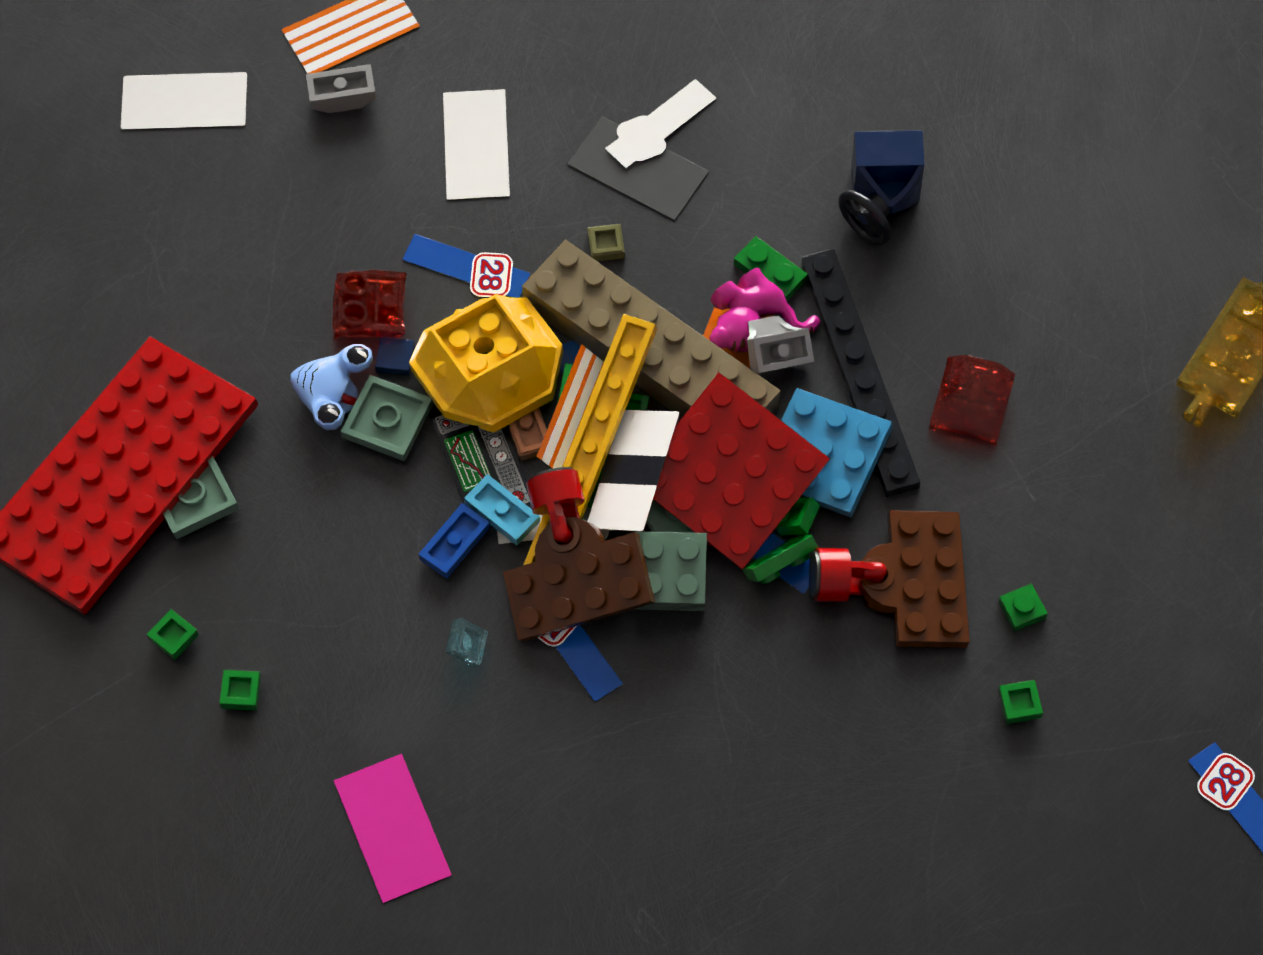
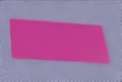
M402 753L334 780L383 903L452 875Z

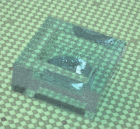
M463 618L453 620L445 653L470 666L481 665L488 631Z

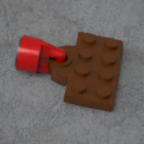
M559 467L532 475L526 482L532 512L536 515L549 514L550 524L539 535L535 546V562L503 572L518 640L522 642L655 603L639 534L633 532L605 541L602 532L594 524L580 519L577 507L583 504L585 499L577 470L571 467Z
M890 510L887 515L889 543L879 544L867 552L862 561H851L847 548H816L812 552L809 563V590L811 597L815 601L847 602L849 595H863L868 602V607L878 612L894 613L896 646L967 648L969 645L959 512Z

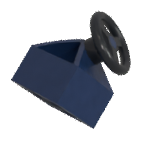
M922 130L855 131L851 164L852 190L842 192L838 203L840 211L849 226L860 237L872 244L884 245L889 242L891 229L886 219L889 213L904 210L920 200L924 172ZM876 224H878L881 230V235L876 233L874 228Z

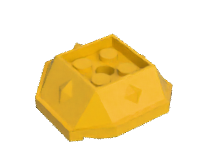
M495 294L489 298H482L464 309H456L453 315L425 329L413 352L409 365L415 377L445 418L463 424L476 425L480 429L494 433L553 400L564 351L560 340L527 297L509 298Z

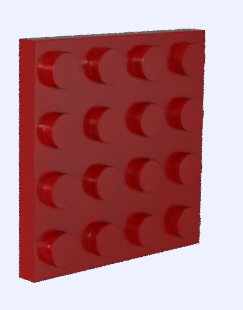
M718 372L675 426L653 501L692 532L707 533V543L743 570L826 466L830 458Z

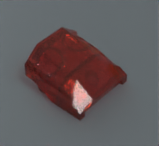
M375 269L362 272L349 271L347 273H337L333 296V339H338L340 336L403 337L405 334L404 299L407 273Z
M969 355L948 357L929 429L936 430V427L987 440L990 441V445L996 446L1015 373L1000 363Z

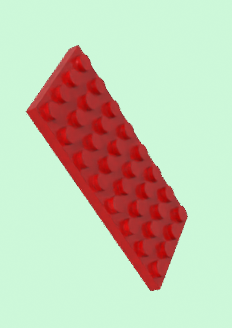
M150 336L0 511V562L85 616L165 519L163 514L168 509L171 511L180 500L178 496L180 494L182 497L192 486L191 481L198 479L209 466L208 460L212 456L215 459L258 407L256 398Z

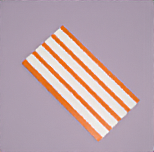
M344 0L281 30L307 74L329 69L420 26L404 0Z
M582 344L536 456L552 469L563 467L604 363Z

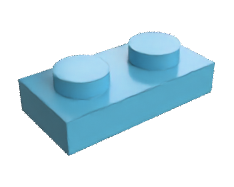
M488 474L464 497V503L469 508L490 521L491 526L516 546L540 523L539 515L533 514L530 507Z

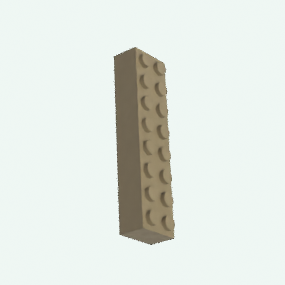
M566 239L522 285L523 298L527 297L546 322L580 346L581 344L603 362L623 314L656 324L658 329L635 385L669 410L679 412L680 418L686 414L718 372L773 415L779 410L781 390Z

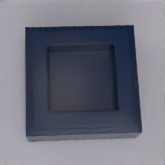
M380 337L375 363L376 372L410 376L409 361L415 350L414 340Z

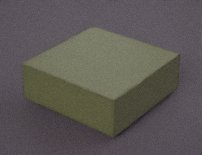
M621 223L587 227L590 254L593 259L598 262L625 258Z

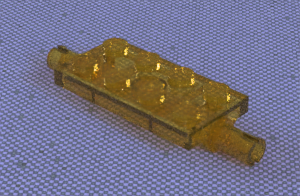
M1242 277L1177 380L1176 385L1195 395L1187 410L1182 414L1184 420L1190 424L1197 413L1196 420L1193 423L1195 427H1202L1213 406L1238 418L1263 378V282L1255 283Z

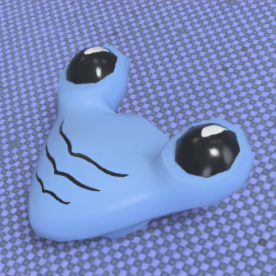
M353 344L334 356L305 363L291 373L290 382L295 393L310 410L318 426L325 430H337L342 425L344 415L352 410L358 397L357 388L349 377L350 373H358L369 368L373 362L372 351L364 345Z

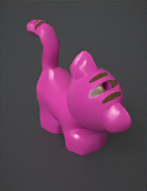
M754 268L740 278L738 285L732 281L726 282L715 290L710 299L715 308L720 310L729 309L718 317L717 326L710 335V341L721 349L727 348L732 352H748V321L762 319L759 315H776L780 313L786 323L797 328H809V333L814 332L820 325V319L816 315L810 316L803 323L797 321L795 312L787 303L783 291L776 284L769 281L759 268Z

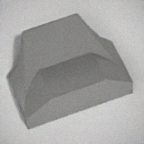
M371 64L306 74L311 109L326 113L363 108L376 99Z
M779 316L748 321L749 337L747 344L750 369L755 373L815 362L809 328L793 327Z

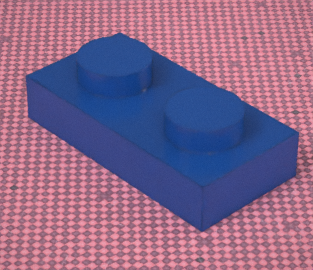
M461 503L418 554L419 560L447 579L491 528L490 521L464 503Z

